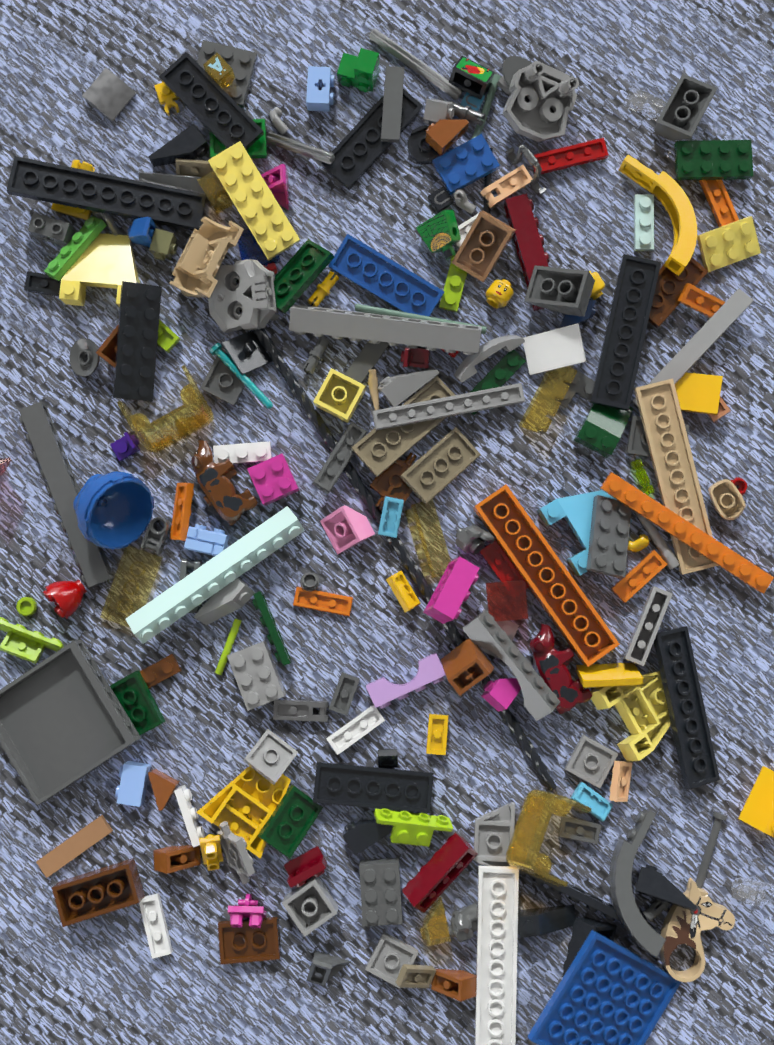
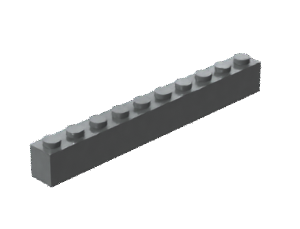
M38 402L19 410L21 415L19 417L23 427H26L28 432L26 434L27 440L33 445L35 450L33 452L34 458L41 465V476L48 483L47 491L55 501L54 509L56 513L61 516V527L68 534V545L75 552L76 557L74 559L76 565L79 568L81 567L83 573L81 577L84 584L88 585V588H94L114 580V575L103 548L89 542L77 525V516L73 506L80 489L46 404Z

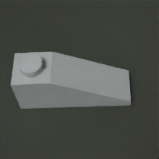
M432 368L392 377L388 376L380 382L381 385L378 387V390L391 407H396L438 375L439 371Z
M238 577L212 595L195 614L194 618L208 625L242 608L255 592Z

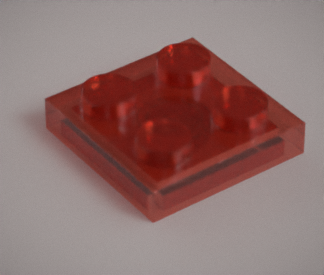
M525 580L485 583L488 613L493 616L495 621L528 619Z

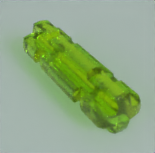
M640 459L632 461L630 465L635 470L634 474L639 485L643 487L642 492L646 495L654 493L655 490L650 485L651 481L645 468H642V461Z

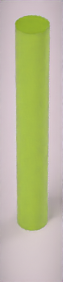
M235 618L215 670V673L218 675L223 674L228 660L227 655H230L242 620Z

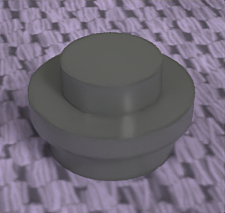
M305 573L300 579V585L305 591H314L319 586V578L314 573Z

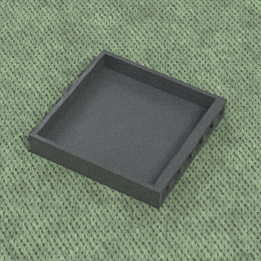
M82 640L72 641L0 689V747L8 755L11 766L18 772L21 783L26 786L30 799L37 806L48 801L142 739Z

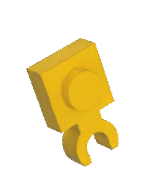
M164 83L154 85L160 104H165L166 114L170 116L169 109L171 107H174L177 113H179V106L175 102L178 98Z

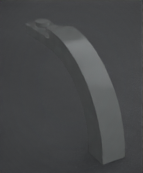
M644 809L637 814L634 828H631L627 833V841L618 839L611 859L609 884L612 903L622 926L634 942L647 953L657 958L666 939L653 930L641 915L634 899L631 882L632 867L636 853L656 816V813Z

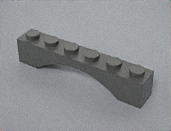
M486 609L462 628L474 644L493 652L511 669L521 687L524 706L536 721L555 710L560 703L556 694L551 691L543 678L538 675L531 663L525 659L518 647L513 644L506 632L500 628Z

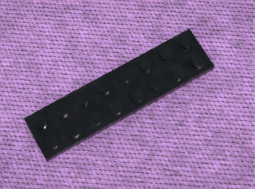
M623 254L590 403L625 411L629 410L661 262Z
M687 626L657 632L654 646L684 789L691 790L718 781L720 777Z

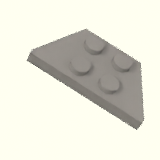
M514 802L475 818L473 849L478 855L473 859L474 861L485 866L513 867Z

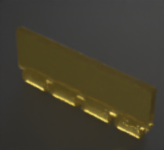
M572 365L546 372L519 424L520 427L539 433L540 430L547 432L552 422V419L547 416H555L561 405L556 399H564L570 387L565 382L571 384L577 373V370L573 369Z
M433 499L426 505L423 502L412 504L411 509L405 510L408 524L416 523V525L409 528L413 542L421 540V544L415 545L418 559L426 558L427 562L420 564L424 577L431 575V578L442 576L451 560Z

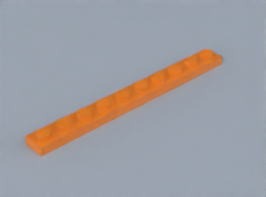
M613 472L609 473L600 487L601 490L758 592L764 594L774 579L773 576Z

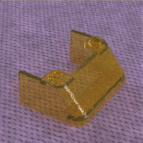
M185 365L181 367L190 384L183 387L180 392V397L184 404L150 423L148 417L142 413L132 415L127 405L121 401L117 402L130 428L146 450L151 453H158L209 425L214 419L212 409L192 373Z
M541 790L528 792L506 852L507 863L551 884L567 887L568 882L549 875L551 860L547 855L539 851L552 814L560 817L565 816L570 812V809L584 814L591 812L592 808L561 795Z

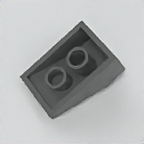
M534 266L524 302L567 315L585 317L595 280L590 272L585 270Z

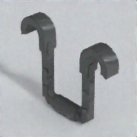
M524 145L519 146L517 155H515L514 149L511 147L506 151V156L514 166L522 161V156L524 155L528 162L536 168L530 185L536 195L540 197L547 190L545 188L542 189L539 185L542 168L538 160Z

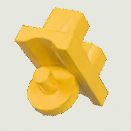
M209 834L205 838H199L204 865L207 864L208 871L220 869L219 862H223L220 836Z

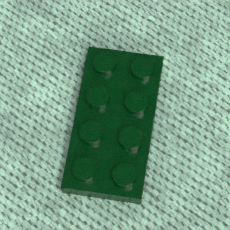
M752 140L676 141L674 144L676 181L740 180L753 177Z
M308 239L275 276L276 308L285 314L333 260V254Z

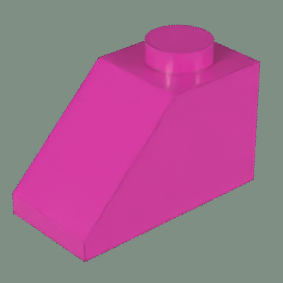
M517 678L491 680L485 685V691L481 696L499 712L509 707L520 692L521 687Z

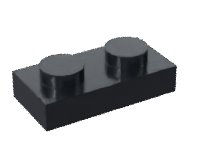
M27 271L24 290L26 292L59 297L61 279L58 281L47 274Z

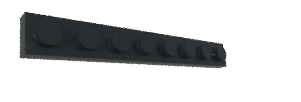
M515 856L513 867L519 868V875L524 877L529 875L533 877V881L543 886L545 883L551 886L550 889L555 893L561 895L563 892L569 895L568 898L573 902L579 904L581 901L587 904L586 907L591 911L597 912L599 910L603 912L604 916L611 921L619 920L612 904ZM648 923L653 930L661 934L656 926Z

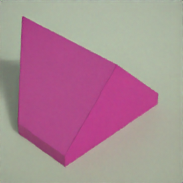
M281 164L261 174L278 204L289 210L288 174L286 165Z

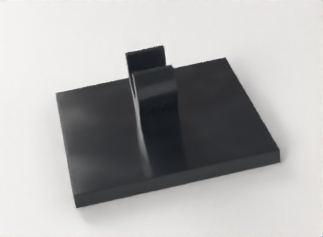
M253 330L221 343L241 375L272 362Z

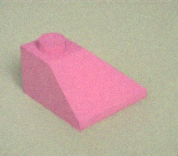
M346 505L320 520L337 555L375 534L367 517Z

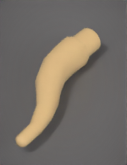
M370 369L368 377L369 391L374 410H379L378 377L376 369Z

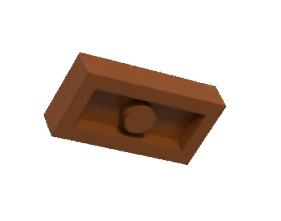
M171 654L141 670L140 673L148 688H151L182 670L174 655Z

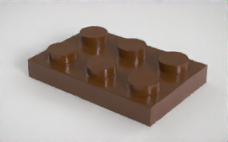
M278 917L263 918L261 928H251L249 926L250 919H244L241 928H233L230 921H220L218 923L220 963L233 964L279 960L281 955Z

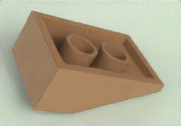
M480 211L455 255L452 264L484 283L516 230L489 213Z

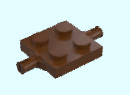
M410 452L405 461L397 460L381 475L375 477L371 483L370 488L381 496L375 505L380 510L383 509L385 496L403 499L405 503L412 493V490L400 476L411 467L415 458H417L415 454L413 455Z

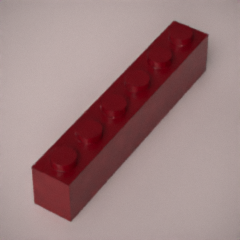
M526 193L505 199L504 209L509 226L516 230L512 237L528 289L534 266L549 267V256L547 252L544 253V239L542 234L539 235V222L537 217L533 215V201L528 198ZM532 305L534 311L545 309L539 306Z

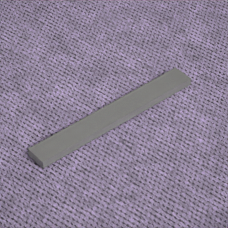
M738 289L649 384L672 378L674 384H676L754 300L741 289ZM635 398L633 400V403L638 407L637 400Z
M522 383L375 410L372 411L375 431L524 403L525 398Z

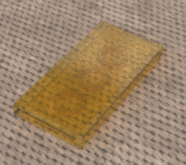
M129 545L125 547L100 618L130 628L126 618L147 604L163 557Z

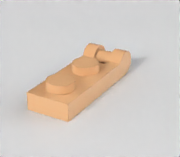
M521 165L484 188L480 193L483 197H486L488 206L493 208L501 201L529 185L532 177L525 166ZM494 190L496 191V193H497V195H498V196H496V197H494L493 194H492V191H494Z

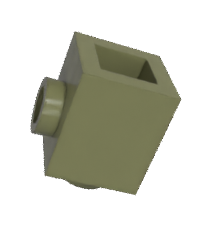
M155 228L149 248L154 258L160 261H165V259L171 260L172 255H175L177 252V238L174 233Z

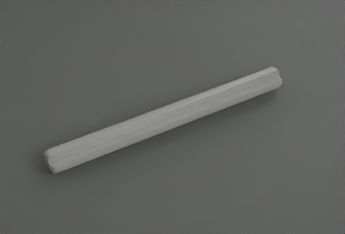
M377 29L371 31L369 38L449 96L455 100L459 99L462 94L460 88L448 83L449 80Z

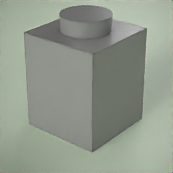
M427 99L423 119L438 122L440 119H453L455 112L453 108L454 103Z

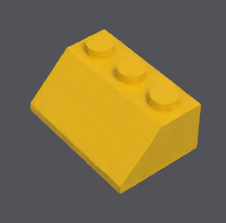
M763 766L738 819L774 837V771Z

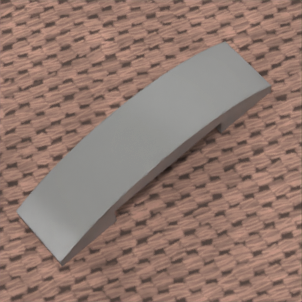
M507 335L482 344L479 347V353L468 355L457 368L454 377L461 383L478 373L474 367L475 365L502 348L508 352L512 351L525 342L524 338L517 335Z

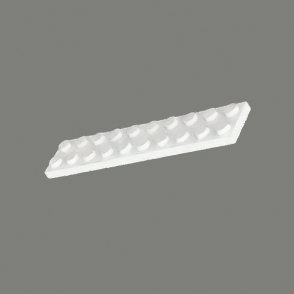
M478 866L475 1045H515L519 868L511 866Z

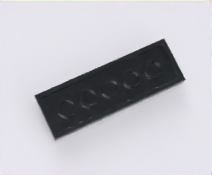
M187 51L159 76L168 89L226 149L241 141L247 150L264 135L263 130Z
M404 89L400 134L423 110V105ZM384 95L331 152L335 156L333 164L321 163V166L348 190L356 184L393 143L381 142Z
M122 281L113 398L153 402L161 286Z
M317 762L313 802L430 813L434 773Z

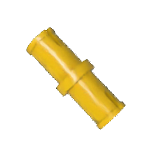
M330 271L322 283H318L317 289L307 300L311 305L316 299L312 305L313 307H318L325 296H329L331 288L339 280L337 275L330 280L334 272Z

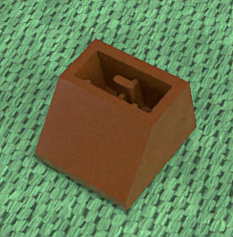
M470 638L441 658L447 680L459 696L488 676L495 668L479 646L474 644Z

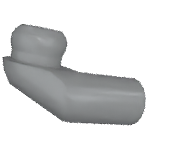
M275 107L273 111L271 110L269 116L272 124L283 135L289 128L280 119L282 111L278 107Z
M456 190L454 193L456 205L472 215L476 206L468 202L466 193L463 190Z

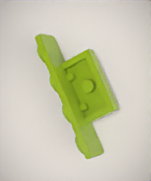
M0 617V630L7 632L0 645L1 651L36 664L45 648L57 652L64 647L59 639L44 637V634L39 631H29L21 624L14 625L5 618Z
M375 809L374 811L378 824L393 825L390 836L391 843L429 847L434 830L452 832L453 830L450 818L444 815L434 816L426 813L417 814L407 811H391L389 809Z

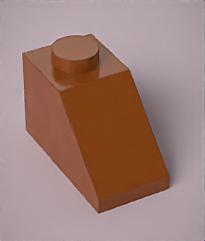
M440 119L436 124L432 123L427 128L425 141L441 156L468 130L469 121Z
M192 845L168 846L153 850L155 871L168 874L201 865L200 845L196 847Z
M436 969L431 982L432 990L460 1002L476 996L477 975L464 970Z

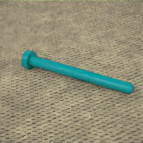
M220 343L213 345L209 352L213 356L217 355L267 409H271L273 403L245 374L241 375L233 361L223 352V346Z

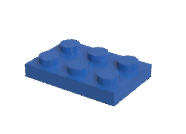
M482 134L432 160V164L450 195L455 193L456 190L462 189L500 168L497 159Z

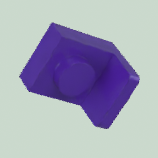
M125 432V436L110 444L119 461H123L140 450L138 447L140 442L135 434L131 435L129 432Z

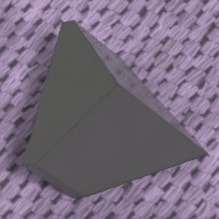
M315 950L306 981L325 986L330 978L351 961Z

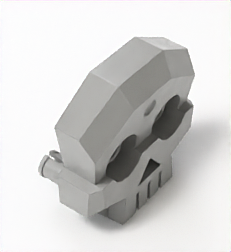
M535 61L529 66L518 70L513 75L509 87L511 94L502 113L514 131L527 138L542 142L565 135L568 113L573 110L577 98L575 89L579 86V80L540 61Z
M247 259L236 261L234 265H220L214 277L218 282L210 298H208L209 313L224 333H231L240 329H262L266 327L269 320L275 321L279 317V315H275V313H279L276 309L275 277H273L275 273L266 269L257 260Z

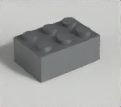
M399 857L360 860L363 927L403 924Z

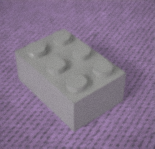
M266 641L227 655L247 711L286 695Z

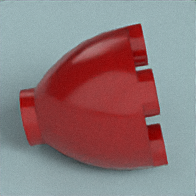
M78 579L77 581H57L45 586L46 590L43 591V594L48 601L54 602L56 607L53 609L57 615L67 619L78 609L87 590Z

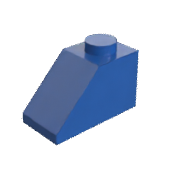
M152 218L133 219L132 225L128 228V236L132 243L150 247L155 228H157Z

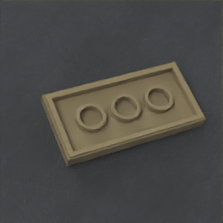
M455 427L408 468L400 478L426 505L481 454L460 430Z

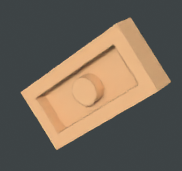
M614 761L609 800L628 802L632 762Z

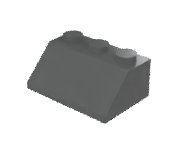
M682 74L656 122L654 134L670 141L691 139L717 88Z

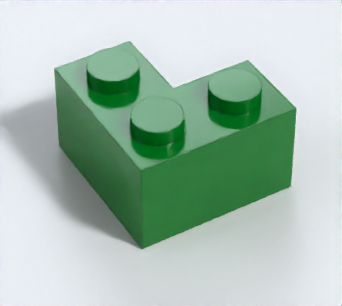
M360 48L358 57L343 53L337 71L338 82L345 87H357L362 92H373L379 74V53Z

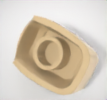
M723 479L709 487L708 492L716 512L723 519L734 520L741 516L746 507L745 501L737 487L730 480Z

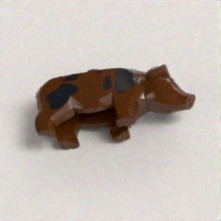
M198 440L199 447L191 459V465L200 487L206 494L203 498L209 507L213 505L221 518L230 526H233L241 518L244 511L252 510L257 506L258 502L248 488L245 492L236 494L230 480L237 472L229 458L225 462L214 463L213 454L207 441Z

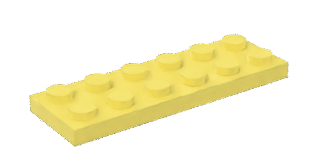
M241 141L208 160V163L268 261L300 242L298 235Z

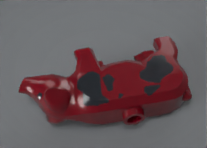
M541 624L540 632L530 641L533 664L538 675L543 678L551 691L556 694L560 703L555 709H557L559 714L570 711L578 703L589 701L592 698V694L589 688L585 689L579 678L572 682L571 674L566 667L573 661L574 654L571 648L568 647L566 650L557 651L554 648V636L550 626Z

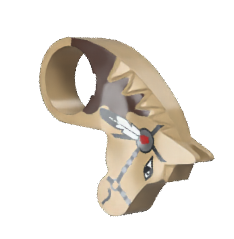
M689 878L687 889L683 894L697 906L696 911L672 905L663 922L660 934L666 939L660 951L662 964L668 973L680 982L694 981L704 971L705 956L700 936L701 931L711 930L716 926L722 930H731L735 924L734 915L725 906L713 902L708 896V892L703 888H698L695 881ZM680 944L693 947L696 953L693 965L684 971L672 969L669 963L672 952Z

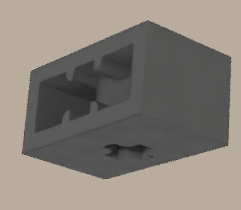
M33 213L28 227V231L35 238L60 246H66L76 233V230L70 223Z

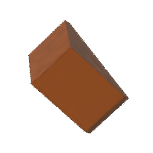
M153 769L148 772L158 810L161 811L169 803L179 781L157 769Z

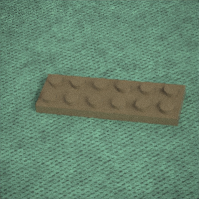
M436 376L402 405L454 396L455 394ZM446 418L377 431L374 428L357 442L351 450L378 477Z

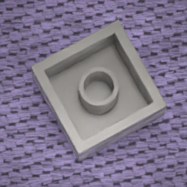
M314 876L309 878L304 885L295 888L285 895L282 901V905L304 937L336 915L339 907L320 878H314Z

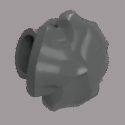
M476 525L461 528L456 533V545L465 553L472 552L473 554H478L484 547L485 541L492 544L496 540L495 536Z
M476 903L467 907L463 906L459 910L452 912L451 925L448 926L451 937H456L459 942L473 938V932L478 930L476 923L478 907Z

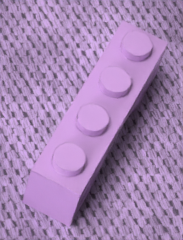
M437 653L418 661L417 674L408 683L393 684L382 677L367 684L366 688L375 708L379 706L381 709L391 705L390 701L396 698L398 701L408 697V693L413 690L419 692L425 689L426 684L430 682L436 684L443 681V676L446 674Z

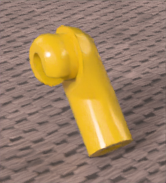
M645 534L639 535L638 539L634 542L628 540V550L632 552H639L649 545V538Z

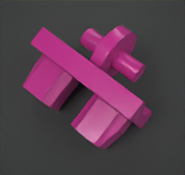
M246 894L245 900L239 899L238 906H228L230 923L233 928L242 927L243 917L250 918L249 926L251 928H261L263 918H266L264 907L258 906V900H252L251 894Z

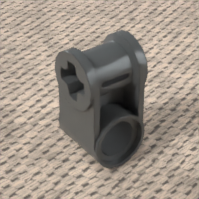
M156 517L151 520L141 543L142 549H150L155 551L157 555L162 553L171 528L168 519ZM159 521H162L164 523V528L162 531H159L157 529V523Z

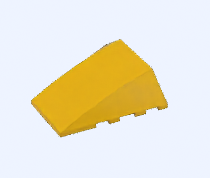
M249 766L196 813L220 829L219 825L227 821L230 831L245 839L247 843L246 849L261 859L266 842L259 838L258 834L286 794L291 779L282 774L273 785Z

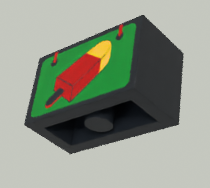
M461 56L453 67L448 83L482 99L491 85L495 72Z

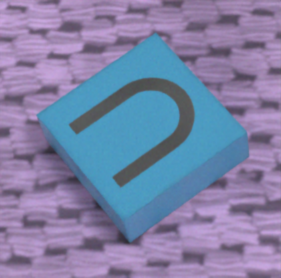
M466 92L460 105L464 107L467 105L472 110L479 111L485 96L479 99Z

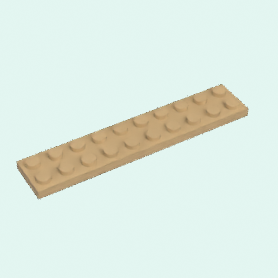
M673 378L634 388L663 506L713 537ZM671 535L681 575L718 566Z

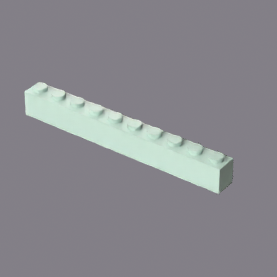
M285 507L127 617L126 621L132 632L143 644L297 537L305 531L289 507Z

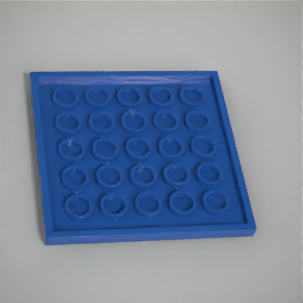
M592 930L527 1037L537 1045H644L681 982L674 979L662 968Z

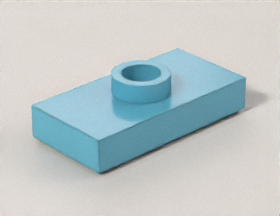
M385 496L378 535L397 538L404 504L403 499Z
M579 782L570 798L601 822L605 821L613 807L612 803L583 782Z

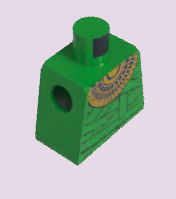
M443 210L416 227L432 253L443 251L446 260L456 255L453 245L461 240L453 210Z

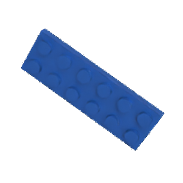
M348 233L328 266L333 271L402 312L430 317L444 294L443 290Z

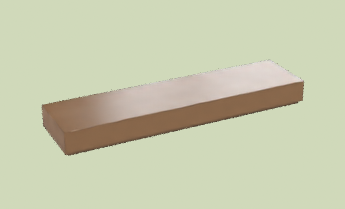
M101 815L40 858L36 863L46 878H48L113 830L104 816Z

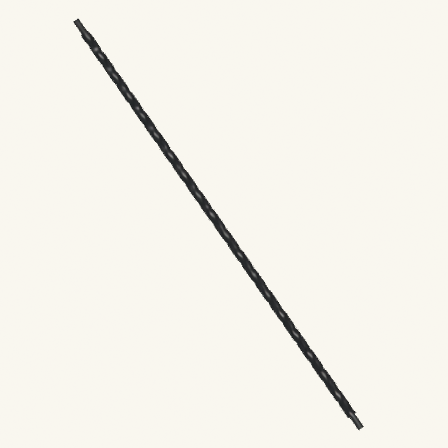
M265 328L253 330L263 348L268 352L270 359L284 377L290 390L300 402L306 415L316 427L324 443L332 452L338 443L337 440L330 433L328 426L314 408L304 389L299 385L297 378L283 360L281 353L267 335ZM349 461L343 472L347 475L348 480L363 500L375 522L380 525L382 511L379 507L375 506L377 504L368 488L362 483L359 474ZM385 536L405 569L411 575L421 594L429 602L434 591L427 583L414 560L410 557L404 544L398 536L397 538ZM453 620L442 624L456 647L465 641ZM486 676L479 682L483 690L485 685L491 681L489 676ZM508 708L499 711V715L509 727L521 749L526 753L529 762L537 774L541 775L550 791L554 790L557 786L547 772L548 768L542 762L530 740L525 736L514 715Z

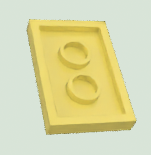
M752 216L697 235L704 268L709 272L761 253Z

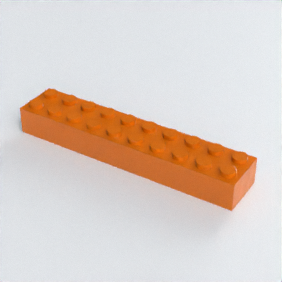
M507 484L473 507V510L488 531L496 537L498 545L525 580L531 592L584 666L589 667L620 645Z

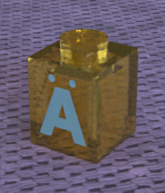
M218 53L203 64L205 71L222 89L231 85L235 79L233 69Z

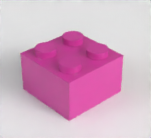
M283 453L247 469L261 502L265 506L300 491Z

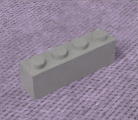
M655 586L650 589L624 654V660L644 667L672 593Z

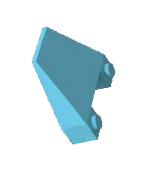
M603 490L558 498L537 510L546 526H550L564 517L583 547L582 551L566 559L576 576H580L588 571L586 569L594 497L600 495L615 499Z

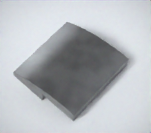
M105 68L82 97L113 122L136 92L114 73Z

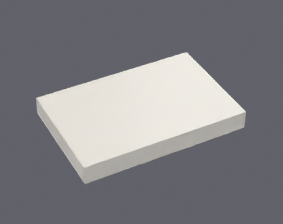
M578 323L524 337L525 342L523 345L529 375L586 362Z

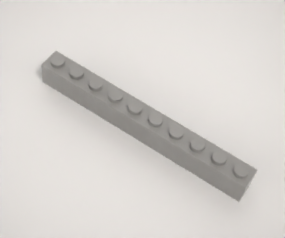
M296 304L290 307L289 330L294 331L298 335L313 333V336L316 337L331 335L333 339L348 337L351 341L359 342L364 339L369 340V343L380 344L381 341L388 342L390 346H399V344H406L408 348L422 346L430 351H436L437 348L444 349L448 353L463 351L465 355L479 353L482 331L481 326Z

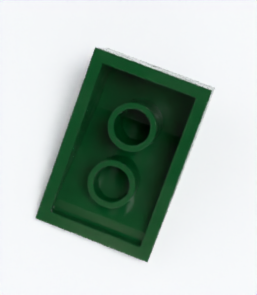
M593 403L574 441L608 458L612 455L634 408L629 407V410L625 411Z

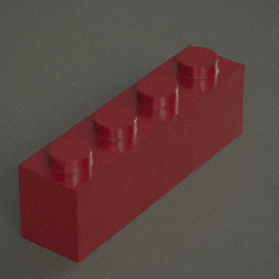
M455 832L434 853L428 863L421 867L420 871L407 883L402 892L414 908L425 913L478 855L477 852L462 836Z

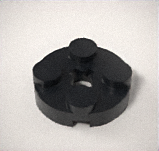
M427 125L415 128L407 142V150L410 157L420 165L432 164V160L440 156L431 146L428 149L421 147L426 139V130L429 127Z

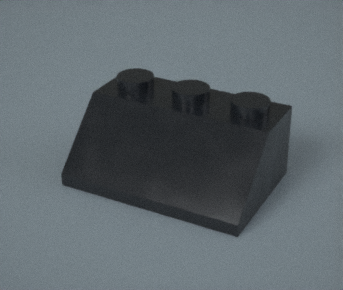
M587 917L576 918L572 927L573 932L571 941L568 944V954L563 965L562 977H564L592 930L614 941L617 925Z

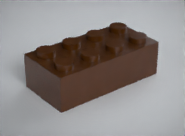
M134 858L59 881L52 887L62 927L140 903L145 897Z

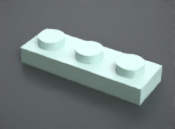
M635 194L634 251H653L654 194Z

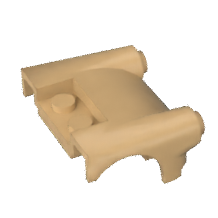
M204 216L201 219L204 223L199 230L194 229L173 270L174 281H170L171 285L178 288L187 297L210 298L218 282L214 277L228 249L236 246L244 230L232 221H229L230 227H227Z

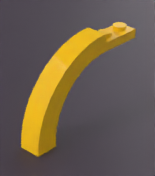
M627 155L618 171L654 194L663 204L671 218L674 241L672 251L664 266L679 276L690 261L697 240V222L690 200L679 184L666 172L662 171L660 175H657L637 159Z

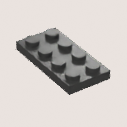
M600 495L594 497L586 570L622 579L625 578L631 509L618 500Z

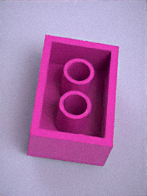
M460 556L451 561L446 567L423 613L442 624L452 621L454 618L457 619L462 610L460 608L462 602H465L470 595L468 590L471 584L474 585L479 577L477 573L480 568Z

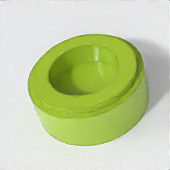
M31 597L21 598L16 606L18 613L22 616L33 615L37 610L35 599Z

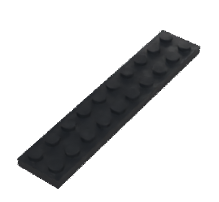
M14 156L7 186V193L9 195L132 219L151 217L154 223L193 231L194 229L199 230L202 225L201 219L203 218L206 203V194Z

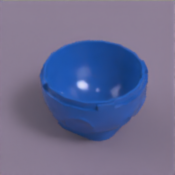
M115 471L104 475L95 474L87 480L74 500L73 508L77 516V525L85 538L98 547L118 550L125 548L136 541L146 530L152 518L154 497H152L149 488L143 481L132 474Z

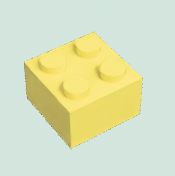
M331 368L313 403L321 410L349 423L366 391V387Z

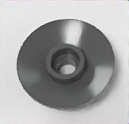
M81 338L77 340L70 351L71 368L79 376L86 377L93 374L99 364L100 356L96 354L98 347L91 339Z

